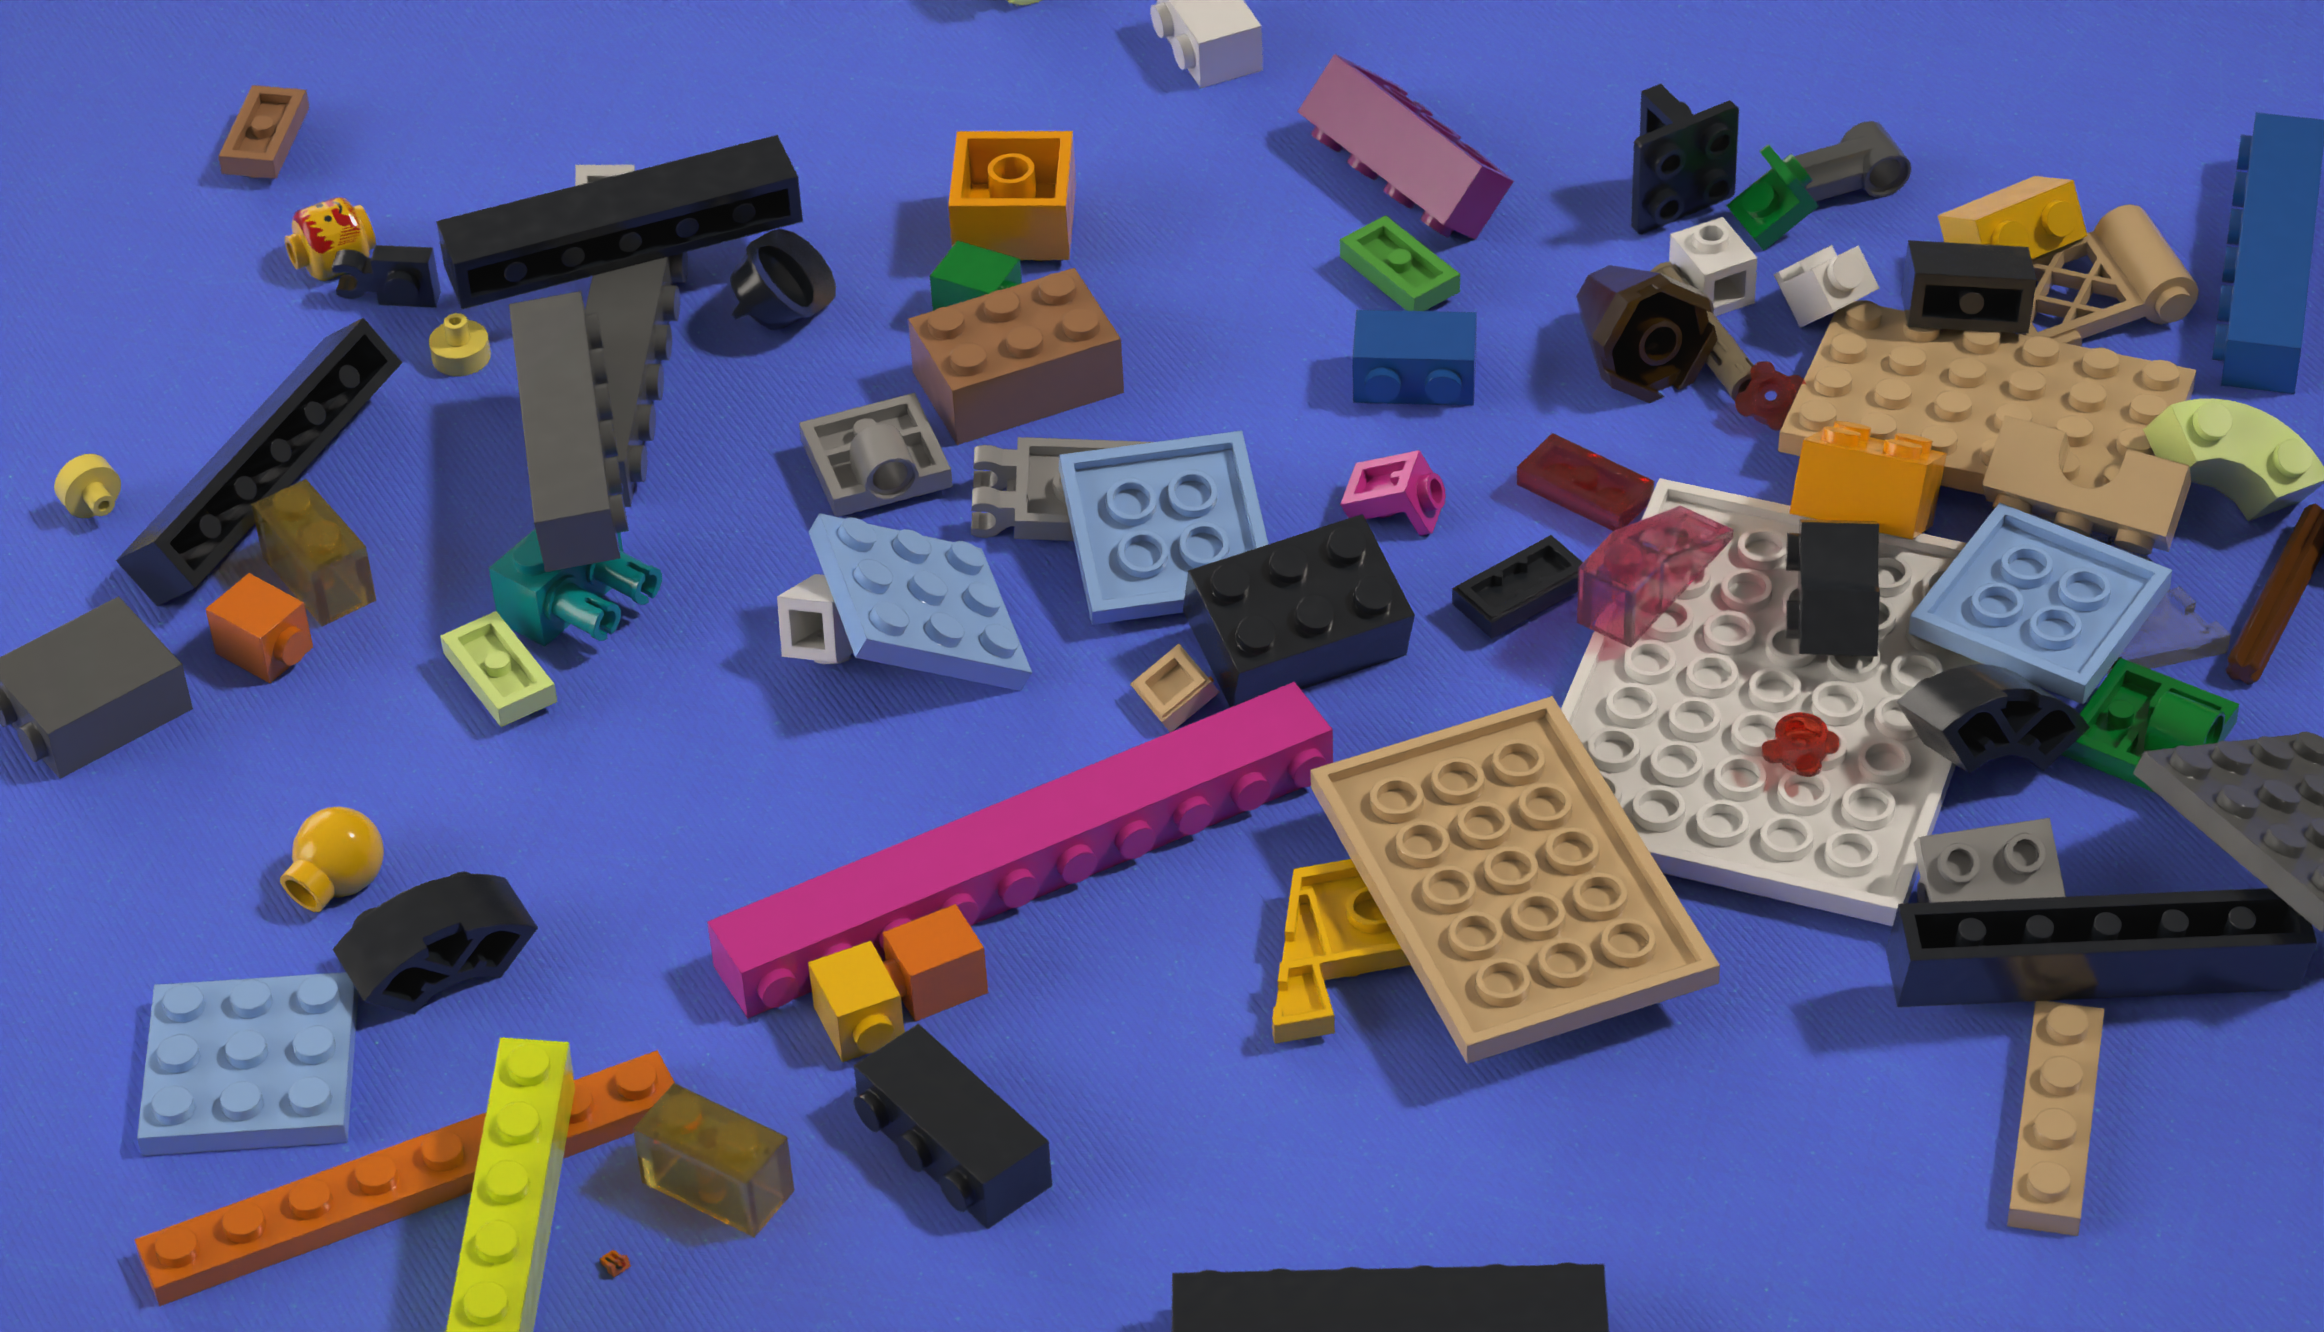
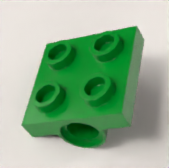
M2120 658L2080 713L2090 728L2061 755L2154 792L2133 774L2144 751L2176 748L2177 746L2214 744L2224 741L2237 723L2239 704Z

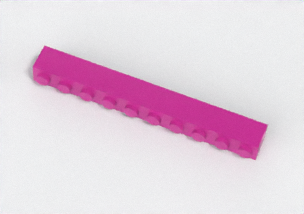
M1292 682L707 921L714 968L747 1019L772 1008L783 1006L791 1000L812 992L808 962L872 941L883 962L885 961L882 933L884 931L954 904L957 905L969 925H974L1012 908L1021 907L1031 900L1067 885L1081 882L1089 876L1120 863L1139 858L1149 851L1180 838L1199 833L1209 826L1240 813L1254 810L1262 804L1293 791L1311 786L1310 770L1333 763V729L1298 685Z

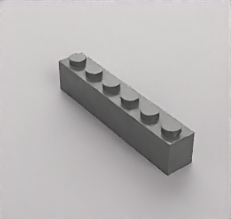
M687 252L594 275L590 285L585 313L586 315L597 313L604 345L602 350L609 382L607 386L613 411L612 422L618 448L617 459L624 492L622 496L624 505L631 507L636 482H644L646 479L647 451L644 441H653L655 435L656 416L652 402L653 400H661L663 396L664 373L661 360L669 361L671 357L672 332L669 321H678L680 293L677 283H685L687 279Z
M581 291L509 304L533 518L545 572L620 559L617 533L629 531L622 496L624 492L617 459L618 448L612 422L613 411L607 386L609 382L602 350L604 345L598 314L586 315Z

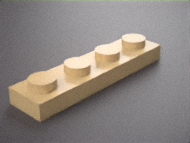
M2035 1001L2007 1222L2009 1227L2078 1236L2104 1008L2052 1001Z

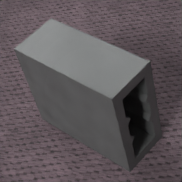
M119 596L0 657V724L3 727L11 724L17 730L19 740L28 756L34 762L43 759L60 779L193 709L182 663Z

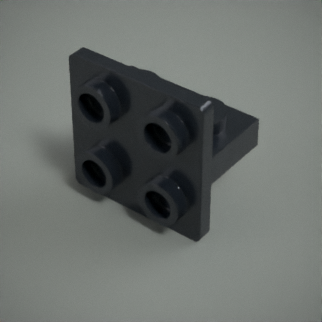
M1662 84L1641 91L1640 136L1634 141L1631 227L1638 234H1644L1734 196L1739 108L1732 101H1726L1693 115L1688 105L1677 100Z

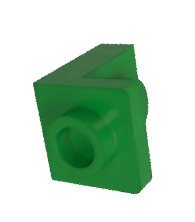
M1769 144L1759 152L1772 168L1726 205L1763 251L1819 207L1804 188L1813 181L1810 175L1792 153L1781 160Z

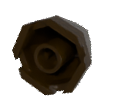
M1609 265L1589 274L1576 296L1580 316L1601 379L1611 388L1648 403L1664 397L1658 392L1672 385L1680 390L1693 384L1718 341L1715 326L1708 319L1707 311L1712 313L1709 298L1697 288L1661 273Z

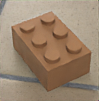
M1075 268L1052 273L1039 279L908 318L913 373L957 445L1124 393L1121 338Z

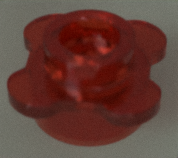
M1761 361L1751 368L1750 374L1752 379L1747 389L1736 396V409L1740 415L1744 417L1752 415L1758 422L1768 425L1772 430L1779 431L1801 385L1806 383L1799 375L1786 376L1775 371L1772 363ZM1769 391H1774L1777 397L1769 401L1765 398V395Z
M1804 712L1791 713L1782 717L1777 722L1775 738L1763 743L1762 757L1769 763H1782L1786 769L1796 772L1799 776L1813 777L1821 772V762L1825 757L1838 751L1839 738L1835 733L1828 731L1825 722L1819 717Z

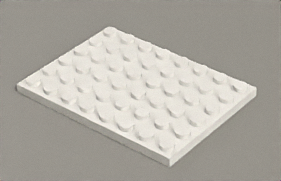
M1659 478L1561 707L1563 714L1662 873L1893 926L1898 905L1908 903L1919 872L1914 841L1918 837L1932 835L1956 767L1954 763L1923 744L1896 701L1923 679L1931 678L1936 674L1961 666L1985 665L1909 634L1910 615L1967 543L1922 533L1913 540L1879 533L1878 575L1880 600L1878 657L1799 654L1798 639H1786L1787 600H1798V571H1786L1787 533H1799L1800 519L1812 518L1789 514V505Z

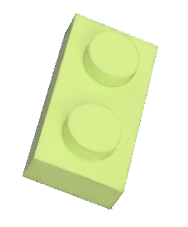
M497 611L440 635L443 654L500 727L558 702L553 681Z

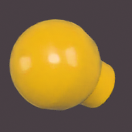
M328 807L315 812L302 823L293 840V863L280 877L282 887L294 901L312 912H321L333 897L340 898L356 894L374 881L382 866L384 847L377 827L366 815L348 807Z

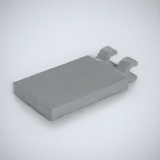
M1018 437L1017 450L1001 449L992 445L974 447L973 469H976V471H974L972 511L975 512H972L971 535L981 538L993 537L1005 528L1015 526L1014 539L1074 541L1059 472V455L1151 442Z

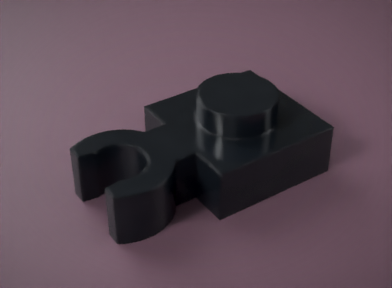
M375 245L371 258H368L361 252L345 249L336 252L332 264L333 272L351 274L341 275L336 289L337 295L340 297L352 299L361 297L366 292H376L379 305L437 306L441 291L432 247Z

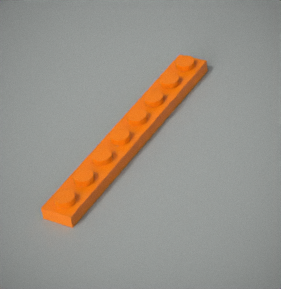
M658 1050L574 1080L575 1093L563 1159L685 1114L682 1095ZM486 1112L134 1239L139 1258L159 1306L471 1193Z

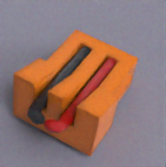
M614 1249L599 1258L601 1264L607 1268L608 1273L613 1277L631 1267L628 1256L620 1255Z

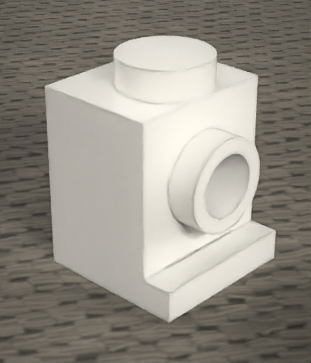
M1831 245L1773 274L1799 327L1829 315L1880 289L1859 245L1839 255L1836 254Z

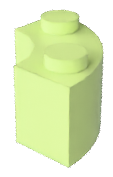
M2215 398L2186 400L2167 407L2143 429L2156 457L2189 465L2191 482L2213 487L2235 502L2248 521L2299 503L2324 484V466L2307 443L2277 418L2247 404Z

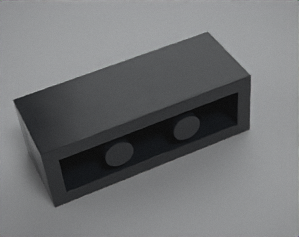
M920 1024L915 1025L854 1065L857 1090L854 1106L862 1122L871 1131L878 1132L881 1130L897 1145L905 1162L917 1172L924 1170L940 1185L946 1199L956 1210L960 1212L967 1210L984 1227L989 1229L1052 1187L1049 1141Z

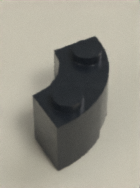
M1800 519L1799 533H1787L1786 571H1798V600H1787L1786 639H1798L1799 654L1878 657L1880 590L1878 575L1879 524L1876 521Z
M1977 664L1949 669L1931 678L1921 680L1914 688L1896 701L1923 744L1969 774L1987 761L2007 755L2022 757L2044 771L2090 728L2084 718L2063 701L2021 675L1994 665Z
M458 872L448 877L415 886L387 900L377 908H371L362 912L355 919L352 928L333 948V951L365 1002L415 1014L432 996L454 983L479 976L501 978L538 927L505 877Z

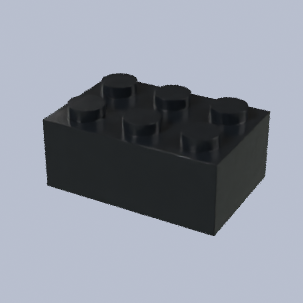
M1363 514L1188 570L1183 613L1230 708L1292 682H1295L1302 690L1407 655L1415 617Z

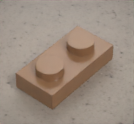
M252 85L218 155L222 174L277 179L310 108L307 91L304 89Z

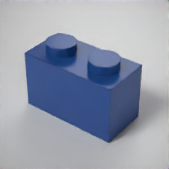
M1356 310L1352 355L1353 403L1474 406L1477 312Z

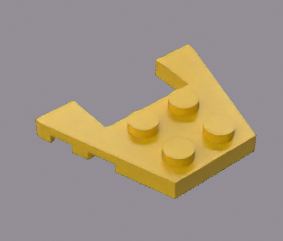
M1351 859L1293 869L1285 925V943L1282 962H1280L1276 1006H1274L1272 1016L1275 1044L1335 1033L1334 1012L1324 980L1354 977L1363 973L1411 965Z

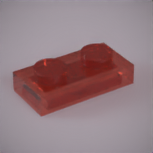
M1554 433L1548 436L1517 466L1518 486L1618 534L1648 506L1654 492L1653 480Z

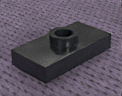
M1550 535L1453 587L1452 604L1492 639L1589 586L1591 569Z

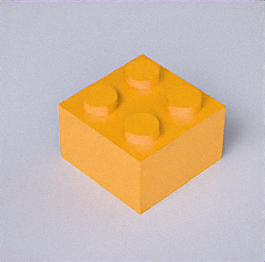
M957 131L948 204L952 246L956 241L1016 257L1020 260H1070L1076 193L1073 131Z
M1834 421L1833 427H1823V430L1803 439L1789 514L1817 520L1876 521L1879 524V533L1912 540L1933 526L1947 453L1931 450V439L1896 433L1894 439L1882 440L1870 437L1871 427L1846 421Z

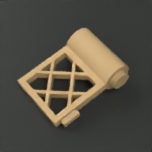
M2137 205L2119 206L2103 216L2094 231L2087 233V237L2032 259L2036 281L2040 282L2035 289L2029 334H2018L2031 337L2046 336L2057 342L2082 346L2083 338L2142 317H2146L2150 322L2156 324H2166L2181 320L2194 306L2199 290L2192 276L2146 211ZM2087 255L2093 263L2089 274L2061 269L2064 263ZM2053 284L2079 290L2074 302L2046 296ZM2092 293L2115 297L2120 302L2104 309L2086 305ZM2038 312L2064 318L2062 324L2039 332L2032 324Z

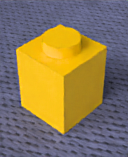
M872 941L808 962L814 1009L842 1062L873 1053L905 1032L901 995Z

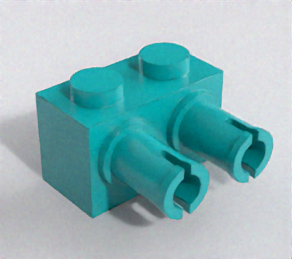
M536 529L489 567L494 602L498 614L510 629L544 647L570 624L587 632L598 641L608 639L607 633L612 635L619 625L621 610L617 604L606 601L602 597L613 588L632 598L634 602L645 605L649 603L648 597L653 599L658 593L662 583V573L658 568L652 565L649 566L624 553L621 533H617L620 559L545 572Z

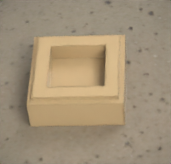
M1177 644L1130 683L1132 688L1169 732L1174 731L1220 693L1180 644Z

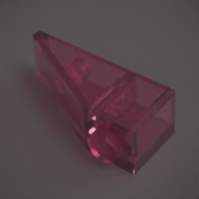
M1680 505L1613 531L1578 567L1577 623L1631 648L1733 539L1734 529Z

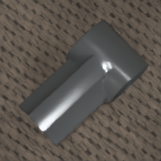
M1874 121L1862 122L1854 126L1844 135L1839 144L1794 156L1813 179L1804 188L1815 202L1863 188L1870 196L1877 198L1887 197L1905 185L1912 170L1910 161L1880 123Z

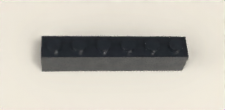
M778 135L450 217L436 221L444 268L461 309H466L803 222L798 175Z
M364 318L325 337L116 559L118 564L156 606L195 589L402 364L400 359Z
M2270 888L1899 904L1886 954L1897 1007L2299 990L2317 941L2313 926L2308 920Z
M1565 1262L1556 1265L1524 1266L1490 1264L1476 1267H1432L1422 1265L1413 1268L1363 1269L1359 1267H1346L1333 1270H1289L1279 1268L1269 1271L1219 1272L1203 1270L1190 1273H1172V1332H1609L1604 1264Z

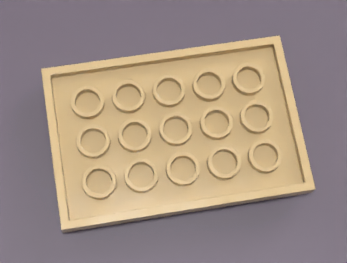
M1858 300L1835 311L1780 430L1778 452L1800 456L1803 439L1823 430V427H1833L1834 421H1846L1871 427L1870 437L1882 440L1894 439L1896 433L1921 436L1932 440L1931 450L1947 453L1941 486L1985 495L1982 482L2004 416L2009 415L2066 431L2070 449L2063 468L2064 476L2077 486L2097 488L2106 485L2116 477L2122 466L2127 448L2155 456L2143 429L2170 405L2190 400L2194 390L2197 370L2180 367L2165 360L2150 361L2120 355L2106 348L2091 349L2061 343L2046 336L2031 337L2008 332L1908 327L1905 311L1882 307L1871 301Z
M1553 696L1310 770L1312 791L1467 1064L1719 984L1720 964Z

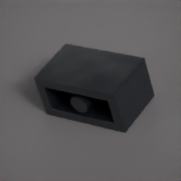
M1908 240L1901 291L1908 327L2029 334L2037 280L2029 248Z

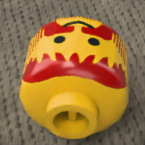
M335 197L295 212L292 219L293 234L284 237L285 246L293 266L296 269L306 267L311 276L320 281H326L346 274L332 271V264L337 251L345 249L355 250L369 258V250L374 249L376 245L374 231L364 208L361 205L352 206L347 199L342 197Z

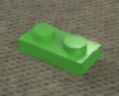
M1386 215L1340 239V258L1406 311H1426L1460 292V273Z

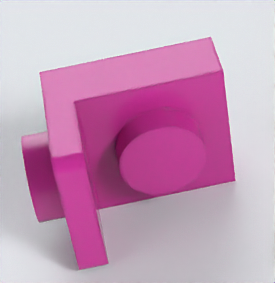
M1417 450L1355 463L1340 505L1348 518L1361 514L1364 515L1365 519L1375 517L1386 518L1396 513L1405 512L1418 535L1422 536L1433 533L1441 508L1445 504L1446 494L1440 476L1433 473L1421 451Z

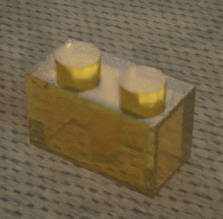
M306 479L251 504L263 559L300 601L304 602L306 609L321 626H325L376 601L366 546Z
M675 1083L633 1128L642 1183L752 1237H755L795 1191L787 1136Z

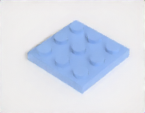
M1242 431L1059 455V472L1092 625L1183 613L1188 570L1268 545Z
M1999 503L1911 613L1909 634L1982 664L2006 668L2039 687L2084 704L2170 589L2172 569Z
M819 513L809 530V535L855 658L1018 691L1022 690L1032 671L982 548L975 547L964 541L950 542L923 536L909 529L895 530L876 526L858 518L849 517L844 519Z
M347 972L154 985L137 1135L142 1156L348 1143L359 992Z

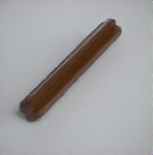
M2316 503L2304 508L2228 656L2229 664L2226 672L2232 680L2241 679L2248 685L2260 679L2324 553V509Z

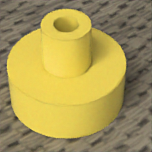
M453 313L446 316L443 321L444 324L438 326L429 337L433 366L439 372L449 376H466L478 372L488 364L491 358L487 330L480 323L467 320V317L463 314Z
M84 454L70 460L59 471L54 483V491L57 498L73 516L79 518H91L96 515L105 516L109 514L115 506V501L121 489V481L118 474L102 456L97 454Z

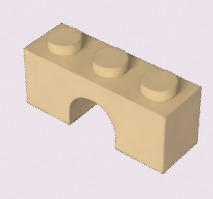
M2009 415L2004 416L1982 482L1986 500L1994 503L1993 509L1999 503H2002L2028 514L2032 513L2053 519L2054 524L2087 537L2090 536L2091 531L2116 537L2114 543L2117 546L2139 554H2151L2153 548L2169 552L2191 485L2189 465L2127 448L2120 471L2113 480L2101 487L2083 488L2070 482L2063 474L2064 464L2070 449L2066 431Z

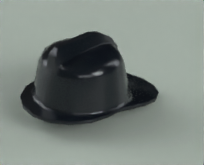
M784 229L771 230L756 240L751 241L746 248V255L736 266L730 277L732 290L739 301L732 316L738 319L750 315L759 324L770 330L783 329L804 317L813 316L827 307L836 296V283L833 274L822 255L807 240L794 232Z

